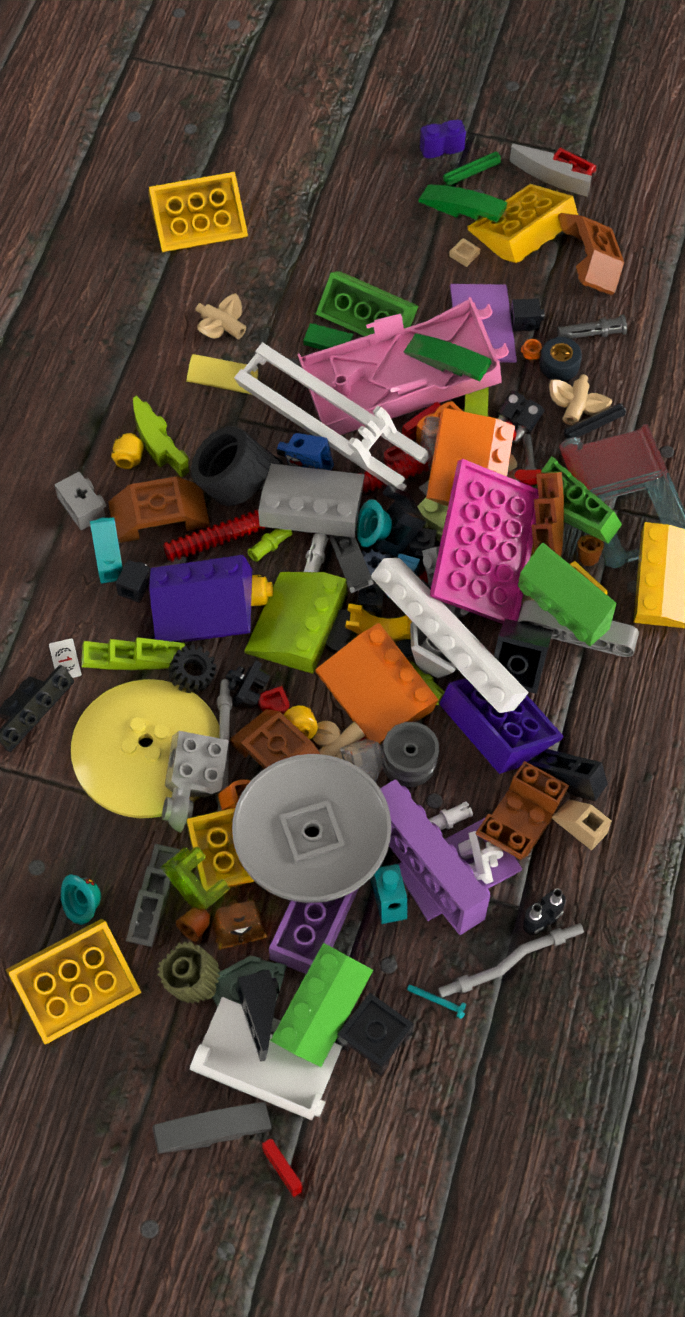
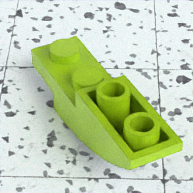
M135 396L133 398L137 431L146 451L159 467L168 463L181 477L189 473V458L183 450L179 451L172 439L167 435L165 420L161 416H157L146 401L142 402Z

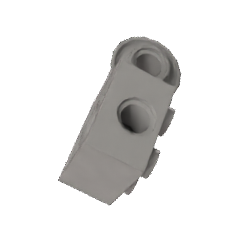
M178 731L172 736L165 786L172 791V798H165L162 820H167L169 825L177 832L181 833L184 826L187 825V819L192 817L193 801L189 800V797L207 798L222 790L229 740Z

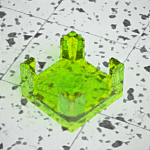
M184 847L160 868L191 908L207 909L230 890V887L221 879L209 890L205 891L198 878L191 872L194 867L205 859V855L199 847H194L191 851Z

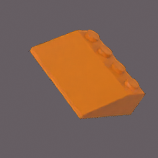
M442 408L426 499L445 506L449 505L457 462L461 459L507 476L515 426L497 418Z
M380 623L358 635L315 670L352 721L356 722L364 732V737L373 748L384 742L387 733L395 725L404 722H417L433 712L439 700Z

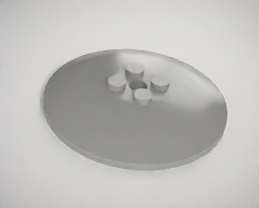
M297 755L268 766L246 786L234 811L232 823L233 842L237 856L245 871L265 890L295 902H326L338 899L357 890L378 870L390 844V811L378 785L356 765L329 755ZM309 827H315L320 832L316 837H308L305 831Z

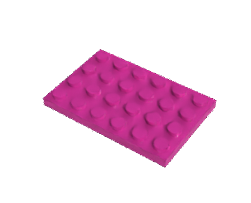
M465 459L459 460L456 466L430 597L501 624L504 623L505 618L518 621L523 598L518 582L521 571L531 557L533 546L531 525L536 523L534 499L539 498L538 489Z

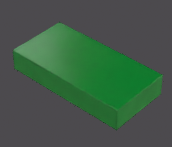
M310 323L303 340V345L325 350L352 341L353 334Z

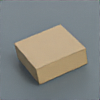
M462 238L450 250L449 256L467 267L480 254V248Z

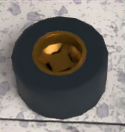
M566 337L549 339L541 349L540 369L542 373L551 380L557 379L561 381H567L576 376L580 369L582 358L579 345Z

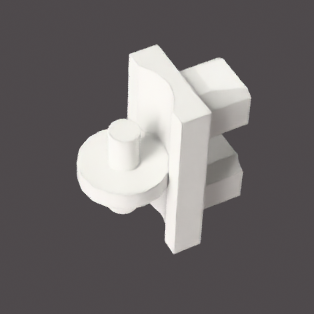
M476 831L468 833L470 839L458 844L461 857L464 860L474 857L475 862L469 865L474 872L475 878L477 880L482 879L486 884L491 883L493 878L490 866H498L497 859L504 855L503 850L488 841L485 846L484 839L479 838L476 835Z

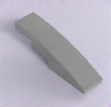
M512 143L511 163L548 184L587 197L591 175L572 171L573 164L553 160L554 153Z

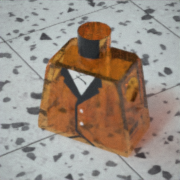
M254 901L235 903L216 910L212 927L218 950L267 938L261 912Z

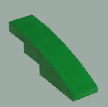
M429 184L419 198L420 203L456 218L461 213L475 220L482 216L496 223L507 208L506 201L469 189L446 185Z
M416 333L404 350V354L442 372L446 369L460 377L464 374L479 382L492 364L490 358L441 339Z

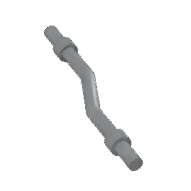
M223 679L220 681V696L217 698V708L220 710L219 738L229 740L232 697L228 688L230 681ZM229 742L222 790L228 786ZM216 793V794H215V802L218 804V812H219V811H222V810H221V806H220L219 799H218V795H217L218 793Z
M581 923L562 930L561 928L549 932V935L520 945L496 967L469 977L468 975L457 978L456 982L439 987L440 997L444 998L460 991L465 993L473 990V986L504 975L526 954L552 944L557 946L565 943L566 939L584 933Z

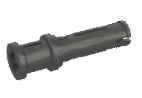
M624 314L609 319L601 317L596 322L557 327V336L569 339L593 335L608 337V334L621 333L623 335L627 333V323Z

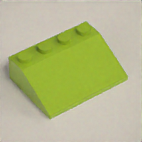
M280 572L273 587V596L269 597L268 603L264 606L245 648V654L314 674L338 613L342 609L348 595L346 579L325 572Z

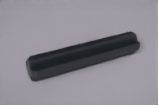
M618 403L565 428L564 436L568 441H572L625 416L626 409L622 403Z

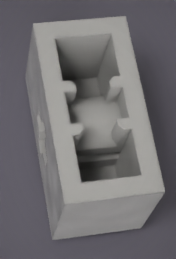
M77 472L55 484L57 498L80 530L89 527L90 521L106 518L104 512L106 507L105 501L100 494H95L93 491L94 487L89 478L84 479L82 474Z

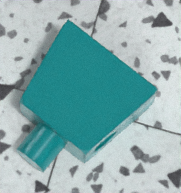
M399 864L378 868L370 879L381 924L407 919V894ZM396 903L398 905L394 908L388 907L390 904Z

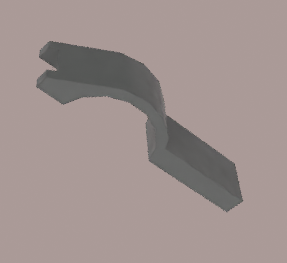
M329 535L350 592L353 593L374 584L356 538Z

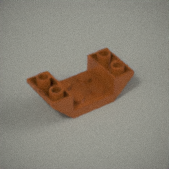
M560 213L558 217L562 231L583 241L585 252L588 255L576 266L579 281L584 286L613 295L617 288L624 260L612 228L581 215Z
M177 476L129 484L108 501L111 518L114 517L118 543L139 540L138 529L185 521L186 531L210 527L202 488L194 482Z
M268 709L229 739V743L245 758L248 755L252 756L264 769L289 757L304 754H320L313 742L281 712Z
M524 761L514 775L509 790L492 815L488 813L476 831V835L516 858L524 859L529 855L552 820V816L559 807L569 785Z

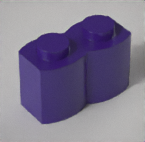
M450 120L443 124H429L422 127L420 149L423 157L436 158L443 154H456L463 151L466 137L463 122L461 120Z

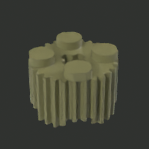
M186 941L183 944L179 942L175 950H171V954L166 955L167 959L159 962L160 967L157 970L160 972L157 975L162 979L163 987L182 1002L194 1004L196 1001L199 1003L200 999L204 1001L205 999H211L215 995L217 988L215 984L219 983L217 978L220 977L218 974L220 972L218 962L198 945L195 946L192 942L187 943Z

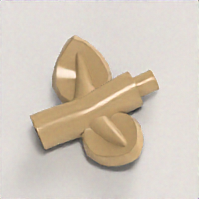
M236 293L226 297L219 304L218 309L209 304L204 306L199 303L197 305L196 311L201 314L203 319L198 323L197 329L202 334L210 338H219L225 330L236 339H240L244 335L246 325L237 320L242 313V304Z
M580 375L579 379L574 381L573 387L561 380L554 379L550 381L549 390L553 402L563 408L567 407L563 421L568 425L578 423L583 412L593 416L608 409L612 403L610 398L602 394H588L589 384L586 375Z
M331 721L317 723V733L312 739L321 748L318 750L320 754L343 759L361 769L360 754L352 747L365 734L356 722H353L342 734L338 726Z

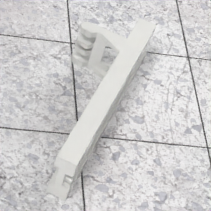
M263 342L257 348L256 355L243 370L241 369L234 377L240 387L313 436L327 438L331 448L386 485L389 484L403 491L406 488V485L403 483L405 480L403 476L371 456L369 449L379 436L422 464H425L430 458L426 449L396 430L389 414L382 407L376 406L373 410L374 415L369 413ZM268 361L365 425V427L361 426L358 429L364 439L362 442L353 437L347 440L250 374L251 371L256 372L258 363L264 365Z

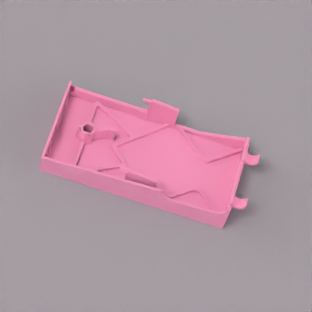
M469 297L468 300L442 314L408 328L403 327L401 314L374 320V323L366 325L367 329L373 327L374 334L303 357L299 353L298 358L302 369L374 415L373 410L376 406H380L386 410L392 419L431 406L435 402L441 403L502 383L498 359L505 357L509 350L506 343L498 349L492 347L482 322L483 319L492 315L493 311L490 304L486 308L479 310L476 308L475 303H473L472 298ZM416 333L441 339L490 358L492 364L479 382L464 374L460 377L446 369L442 372L404 354V350ZM309 389L320 422L340 435L358 430L361 426L365 427V425Z

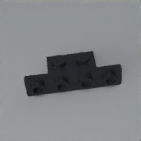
M59 665L45 681L29 676L3 702V705L0 707V717L8 721L0 728V744L6 751L11 752L73 685L74 679L64 666Z

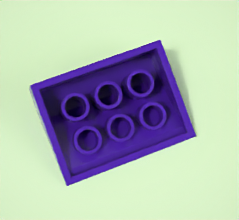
M244 555L151 568L149 590L155 640L188 642L250 633L252 568Z
M464 678L450 682L439 702V705L499 774L520 767L524 761L531 760L564 737L527 695L514 711L499 713Z

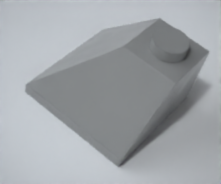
M412 621L410 624L411 650L417 667L426 675L430 674L436 678L453 673L456 667Z

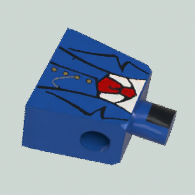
M295 433L289 443L280 442L277 446V455L287 457L289 466L330 471L334 467L328 439L325 437Z

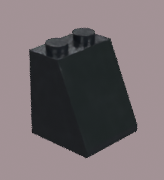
M505 618L498 636L494 657L528 692L537 694L553 630Z

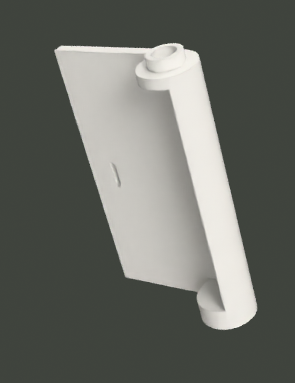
M222 997L204 1040L194 1055L190 1070L313 1120L314 1115L320 1117L325 1105V1101L321 1100L342 1046L334 1043L322 1067H319L269 1041L266 1061L260 1062L241 1004ZM273 1018L270 1040L281 1022Z

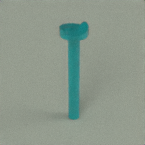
M413 985L408 986L407 991L457 1012L456 1017L459 1019L464 1017L465 1013L463 1011L465 1010L466 1003L462 1002L458 1006Z

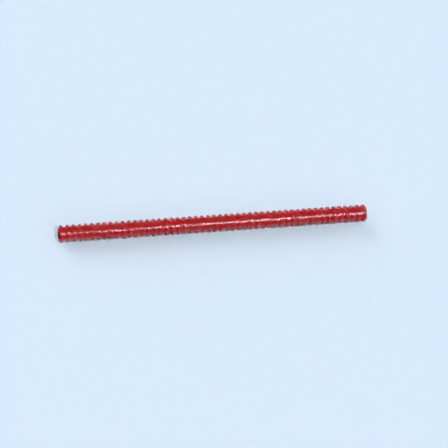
M514 428V434H513V440H512V441H515V440H516V431H515V428ZM432 447L431 451L427 449L430 458L425 464H422L412 456L411 458L407 456L405 460L399 459L397 463L393 461L391 465L388 463L385 465L405 479H408L409 476L414 477L416 473L422 474V471L428 472L429 468L431 469L435 447ZM364 472L365 478L362 490L364 494L368 493V490L374 491L376 487L380 489L382 485L388 486L369 472ZM255 510L253 514L249 512L247 516L243 514L239 519L235 517L233 521L229 519L225 524L220 522L219 526L215 524L213 528L206 527L205 531L201 529L199 533L192 532L191 536L187 534L185 538L178 537L177 541L172 539L171 543L164 542L163 547L168 561L172 563L176 558L181 560L182 556L186 558L190 553L195 555L196 551L200 553L204 548L209 550L210 546L214 548L218 543L223 545L224 541L228 543L230 539L237 540L238 536L242 538L244 534L251 535L252 531L257 533L258 529L265 530V527H261L259 524V510Z

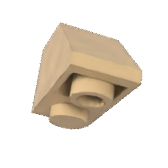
M570 799L552 816L555 822L591 851L606 836L611 825V820L593 805Z

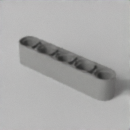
M532 600L523 602L518 622L553 630L551 639L621 657L633 656L639 635L638 629L634 626L612 621L610 630L594 644L588 646L584 641L578 640L574 633L566 626L560 625L556 618L548 611L542 610L536 601Z

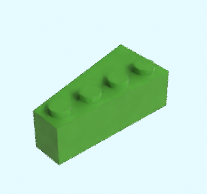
M551 456L541 473L562 471L564 522L609 544L622 525L615 512ZM536 484V485H531V487H534V488L538 489V485H537V484Z

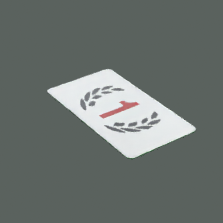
M72 638L49 644L55 669L62 665L72 678L82 675Z

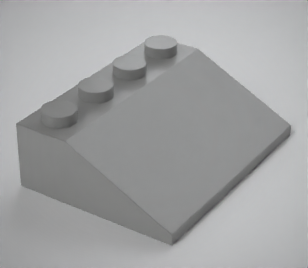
M271 464L262 490L258 511L259 524L261 527L355 538L365 475Z

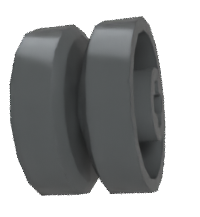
M404 722L395 725L387 733L383 742L382 768L385 775L391 781L396 779L401 786L416 787L426 783L434 774L439 755V742L435 733L427 726L417 722Z

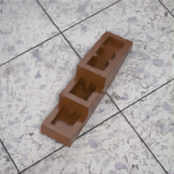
M562 471L538 473L536 476L539 498L534 499L536 523L531 525L534 552L540 544L544 543L561 557L564 530Z

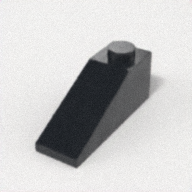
M546 749L527 761L529 764L569 785L567 792L573 796L596 801L608 785L602 762Z
M269 969L238 977L236 991L260 1062L266 1061L277 994H279L277 979L271 977Z

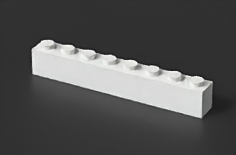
M384 558L372 573L371 578L499 713L514 711L529 692L440 600L430 597L431 590L400 558Z

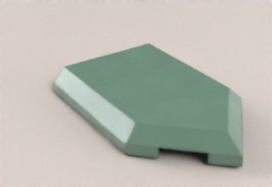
M250 955L218 973L220 975L217 978L219 983L215 984L217 988L212 999L217 1007L222 997L241 1004L236 991L238 977L268 969L271 977L277 979L280 991L287 965L277 962L272 963Z

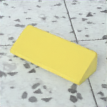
M192 354L186 379L187 382L251 394L240 387L234 379L241 369L243 370L247 364ZM258 369L256 372L251 371L250 374L258 379Z

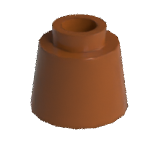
M591 535L580 537L577 542L579 561L585 566L597 564L604 548V542Z
M193 907L176 920V925L180 932L188 939L198 941L210 924V915L202 907Z

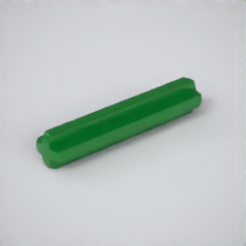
M496 151L445 173L443 180L447 186H450L499 164L501 156Z

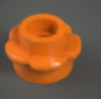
M528 339L522 345L521 353L528 360H537L540 358L542 345L536 339Z

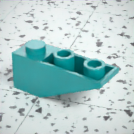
M114 517L99 518L90 521L100 582L102 584L117 581L123 567Z

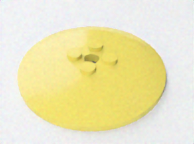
M144 679L118 685L97 697L79 718L71 741V760L74 772L84 791L96 803L119 815L133 818L161 817L165 798H172V791L165 786L172 736L178 731L219 738L218 721L210 707L192 691L191 693H186V688L180 691L178 690L180 685L174 686L172 682ZM143 738H150L153 741L148 747L139 745ZM189 797V800L194 802L199 797Z

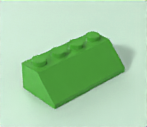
M338 271L331 272L316 315L363 336L374 334L373 327L367 329V324L374 323V320L401 314L404 328L411 327L418 306Z
M540 544L521 571L518 587L523 594L534 599L542 610L548 611L553 615L560 625L566 626L571 630L578 640L584 641L588 646H591L610 630L617 603L546 544Z
M323 943L270 1041L322 1067L337 1039V1034L343 1028L373 970Z

